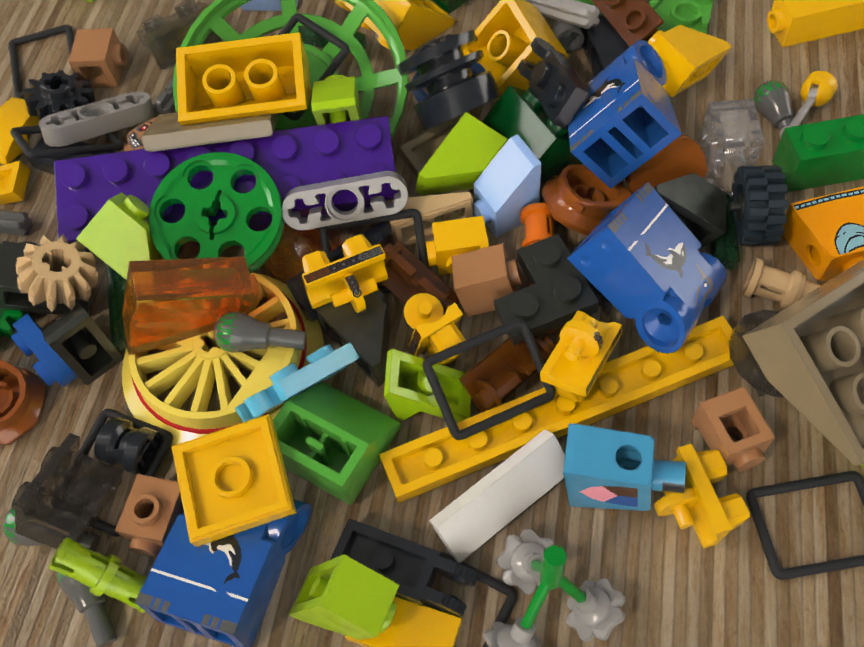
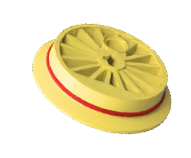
M251 273L243 278L226 283H206L189 277L181 278L156 295L145 307L135 323L122 366V386L128 408L134 418L169 431L173 436L170 448H172L171 446L243 423L235 407L244 403V400L272 386L273 383L269 377L284 367L295 363L299 370L309 365L306 357L324 347L323 333L318 319L315 321L306 320L287 284L267 275ZM223 290L219 309L216 313L213 292ZM239 290L247 291L235 306ZM202 295L205 316L195 312L188 301ZM263 297L269 299V301L255 309ZM227 312H241L265 323L284 312L288 318L271 322V327L306 331L305 349L269 346L267 349L231 353L223 350L216 343L213 334L215 323ZM149 349L166 350L147 356ZM241 367L251 372L247 380L239 371ZM163 370L150 380H147L146 374ZM230 376L240 386L233 399L228 380ZM216 379L221 410L207 412ZM176 384L163 402L156 398ZM197 387L191 410H181L180 408ZM284 404L262 416L269 414L274 419Z

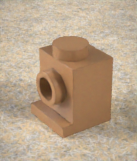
M745 386L699 403L691 421L694 429H699L709 449L719 450L726 466L734 464L738 472L748 470L764 461L765 456L763 453L775 439ZM729 434L735 436L738 441L733 443Z

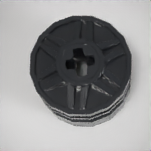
M474 30L461 34H448L416 49L408 59L396 66L400 76L419 71L420 77L405 85L407 91L426 88L429 94L414 106L424 131L501 97L491 71L473 75L470 70L471 66L484 57L483 51H475L468 55H464L462 51L478 41Z

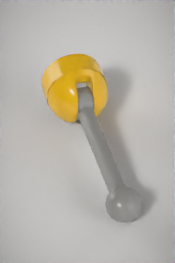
M815 71L807 76L800 90V96L804 104L791 123L780 130V139L785 128L800 125L812 106L821 107L832 99L838 88L837 81L833 75L825 71Z

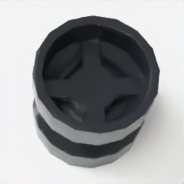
M113 417L100 429L94 444V454L96 459L112 466L122 464L124 470L129 473L145 475L163 440V436L160 432L148 427L137 429L133 422L122 417Z

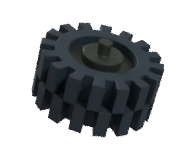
M741 166L737 168V172L734 175L735 183H732L731 187L733 196L730 197L729 204L730 219H732L730 227L736 245H776L780 242V236H783L784 233L782 224H785L787 215L784 212L785 208H788V200H785V194L788 192L787 184H784L785 174L781 173L782 168L780 166Z

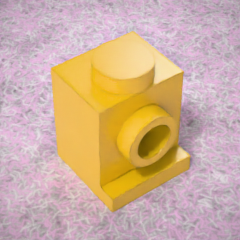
M483 216L432 223L433 240L425 241L429 267L437 266L439 275L453 274L452 256L489 247Z

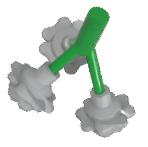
M525 529L520 537L512 534L506 538L505 550L497 558V564L500 568L505 569L502 575V580L505 584L518 586L523 593L528 595L535 591L536 585L538 588L523 617H518L514 625L496 621L492 625V629L484 632L483 638L489 647H540V639L534 635L536 631L534 621L549 591L560 587L571 596L567 601V606L571 612L566 617V624L576 629L579 638L584 642H590L594 636L599 640L605 641L609 638L613 628L625 619V614L620 609L625 603V596L621 592L614 590L611 582L606 578L600 579L596 584L593 581L586 580L578 588L563 575L567 557L564 549L554 545L551 539L541 538L533 530Z

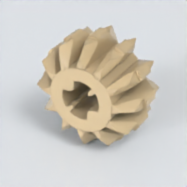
M64 234L60 236L58 241L53 242L43 235L40 240V246L26 243L23 250L24 256L17 258L15 267L16 273L19 275L17 277L18 288L21 290V293H28L29 301L33 306L47 301V308L53 312L57 304L64 303L72 311L76 305L75 299L88 301L91 296V288L96 287L98 283L96 258L92 252H85V246L79 241L68 244Z

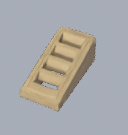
M470 192L408 197L407 203L402 210L416 209L421 213L425 239L433 237L432 223L473 217V199ZM413 217L386 221L392 230L390 235L394 244L399 241L404 246L417 242Z

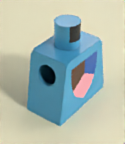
M569 423L563 468L569 505L586 508L651 510L652 490L684 494L686 462L654 459L655 438L649 435Z

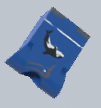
M638 40L585 85L589 94L568 124L570 152L610 189L682 135L668 93L663 88L667 80L664 64L656 50L644 40Z
M649 182L607 214L567 258L625 318H635L636 329L641 339L650 348L667 354L676 352L684 344L697 325L703 308H706L714 300L727 278L725 266L710 254L699 252L702 244Z
M293 499L296 509L295 514L198 547L190 543L185 514H178L135 603L160 623L233 647H252L283 569L285 555L293 549L304 533L310 521L312 505Z

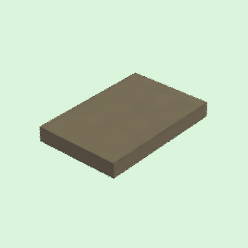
M178 112L161 114L153 121L141 138L145 151L153 152L268 137L274 133L281 113L182 126L178 122Z

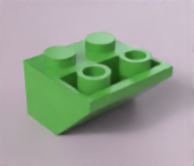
M324 382L288 399L273 419L285 469L352 506L381 460L379 454L388 449L402 427L401 423Z

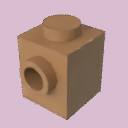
M113 28L77 29L68 62L74 73H79L80 80H90L92 88L119 87L123 66H126L128 63V53L125 45L120 43Z
M503 243L452 256L454 291L467 317L494 311L495 299L516 292V286L523 285L518 260H509Z
M137 474L115 529L118 534L130 542L129 550L144 556L157 558L178 514L184 513L179 483Z

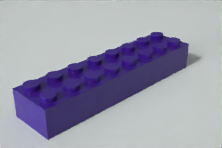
M388 116L274 131L272 136L153 152L140 149L54 161L58 239L64 234L68 244L77 242L76 238L104 204L121 192L126 196L133 195L139 198L150 209L154 193L168 173L184 161L206 153H233L257 163L273 180L282 201H284L286 194L295 187L382 171L396 172ZM210 171L198 172L192 178V187L199 190L207 188L213 181V173ZM252 175L240 176L234 183V190L238 193L250 192L256 185V177ZM390 183L382 184L381 192L368 195L369 186H361L365 194L364 207H371L370 197L384 196L385 200L388 201L393 200L394 194L399 192V189L393 190ZM339 190L332 197L334 206L341 211H350L358 203L356 195L350 190ZM319 194V204L308 206L304 204L303 199H297L295 207L291 210L299 211L301 217H308L311 208L322 206V215L328 214L325 209L326 194ZM179 203L170 205L164 212V221L168 223L180 221L185 214V206ZM220 207L216 216H209L208 218L215 226L218 220L226 218V215ZM265 211L254 214L249 221V228L254 231L267 229L271 225L272 215ZM286 222L284 223V227H290ZM85 247V252H91L88 248Z

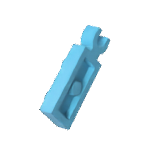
M351 342L335 351L331 344H328L306 357L309 365L298 370L295 363H292L269 377L273 383L272 386L245 399L244 403L235 407V410L242 422L258 418L284 404L288 399L336 375L360 357Z

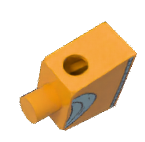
M864 186L790 203L785 214L787 215L786 223L782 224L784 228L783 237L815 279L820 281L831 280L864 259Z

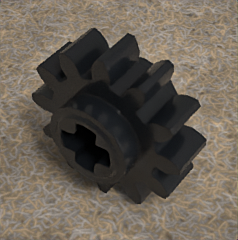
M63 70L50 74L43 72L42 78L39 81L35 79L28 80L30 88L22 90L29 116L38 115L39 121L50 114L96 102L90 80H80V75L77 72L71 75L65 74Z

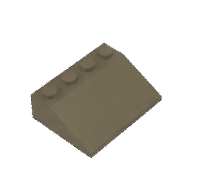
M862 259L742 336L766 379L853 465L864 464V259Z

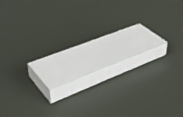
M544 429L429 520L450 555L458 563L462 562L564 479L565 454L554 434Z

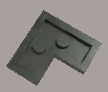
M559 234L517 249L518 261L532 285L494 300L495 311L502 324L515 319H523L528 323L533 337L564 326L565 323L572 320L577 310L591 315L598 312L599 301L583 274L567 259L571 254ZM520 328L507 333L513 346L525 341Z

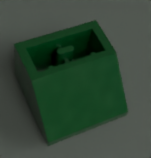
M509 85L482 121L508 140L517 134L542 163L541 181L547 182L553 175H560L562 170L568 165L583 164L570 152L568 126L564 129L552 124L538 101L536 94L530 87L527 90H523Z

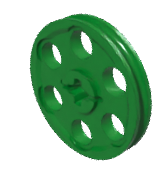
M206 153L184 161L170 171L159 184L149 209L150 234L155 247L162 257L184 276L206 283L235 281L259 269L276 250L284 230L285 221L282 217L283 201L269 174L257 163L233 153ZM200 171L212 172L214 177L210 186L200 190L192 187L191 182L195 174ZM240 176H255L257 180L254 189L247 193L236 192L234 190V183ZM179 203L185 206V214L180 221L176 223L164 221V212L170 205ZM221 207L226 218L219 219L217 225L214 226L208 217L216 216L218 209ZM265 211L272 215L271 225L267 229L254 231L249 228V221L254 214ZM188 241L198 242L200 244V253L194 260L189 262L179 260L178 251L184 243ZM232 245L243 247L244 257L241 262L233 266H227L222 263V253L227 247Z

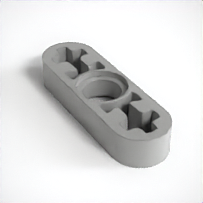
M130 92L50 114L39 121V126L45 144L61 147L144 123L154 117V110L148 93Z
M382 171L295 187L284 198L282 217L290 227L296 230H309L392 215L401 211L407 203V184L398 173ZM390 183L393 190H400V192L394 194V201L386 202L384 196L370 197L371 207H364L365 194L361 186H369L368 195L381 192L382 184ZM344 189L352 191L358 199L356 207L350 211L337 209L332 201V197L337 191ZM319 194H326L325 209L328 213L326 215H322V206L311 208L308 217H301L299 211L291 210L295 207L297 199H303L305 205L319 204Z

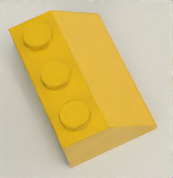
M335 0L337 5L349 12L354 8V6L346 1ZM374 0L385 11L396 27L404 49L414 51L448 30L456 21L433 0ZM366 17L361 26L377 33V41L390 49L377 26Z
M300 32L176 48L178 122L181 126L308 109L312 96L309 61Z

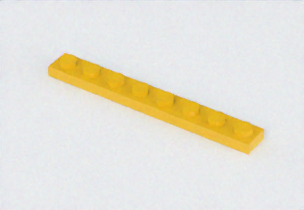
M720 316L695 326L684 344L676 352L661 353L646 346L606 362L587 397H584L582 402L573 401L556 393L553 400L466 439H454L448 427H445L380 453L379 456L397 502L401 503L508 459L544 429L554 434L556 438L568 434L569 423L588 426L741 363L745 360L748 352L725 317ZM544 387L457 422L459 430H462L544 394L546 389Z

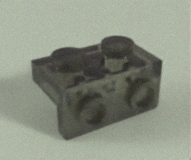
M186 0L174 7L176 13L166 18H163L161 14L155 15L141 23L144 28L136 33L143 46L150 50L159 68L166 69L176 63V48H180L190 27L209 4ZM212 31L205 39L203 45L218 43L222 39Z
M69 433L59 447L53 446L50 448L42 461L40 472L33 481L24 482L17 490L12 501V510L15 511V533L58 549L66 537L80 544L121 484L123 470L79 453L80 436Z

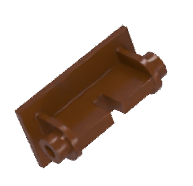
M591 0L629 47L638 40L648 42L658 32L657 28L664 23L645 0Z
M399 241L393 246L389 243L383 248L386 256L384 263L388 279L380 283L404 305L412 296L419 293H428L435 296L441 302L444 314L450 305L460 302L456 293Z
M536 336L534 337L544 363H546L556 346L547 336L541 339ZM508 338L459 380L482 413L502 404V400L537 371V368L526 342L524 341L513 346L510 338Z

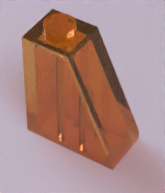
M245 257L129 261L122 311L128 355L140 354L214 331L217 320L227 312L237 311L248 315L251 303L256 302L258 298V284L255 275H249Z

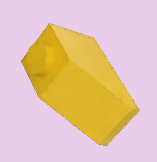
M678 25L666 32L659 30L648 41L659 54L664 64L667 80L663 88L671 97L676 96L709 76L732 48L725 40L683 25Z

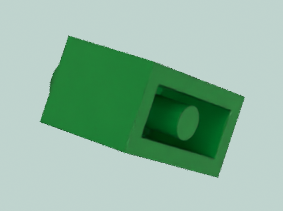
M864 114L784 129L772 162L774 165L782 168L781 173L785 174L784 184H787L788 192L864 179Z

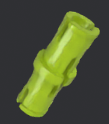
M69 537L63 540L53 555L48 569L71 577L90 587L89 593L100 597L102 594L126 603L139 612H145L135 603V600L147 576L120 564L121 558L113 554L106 557L84 547Z

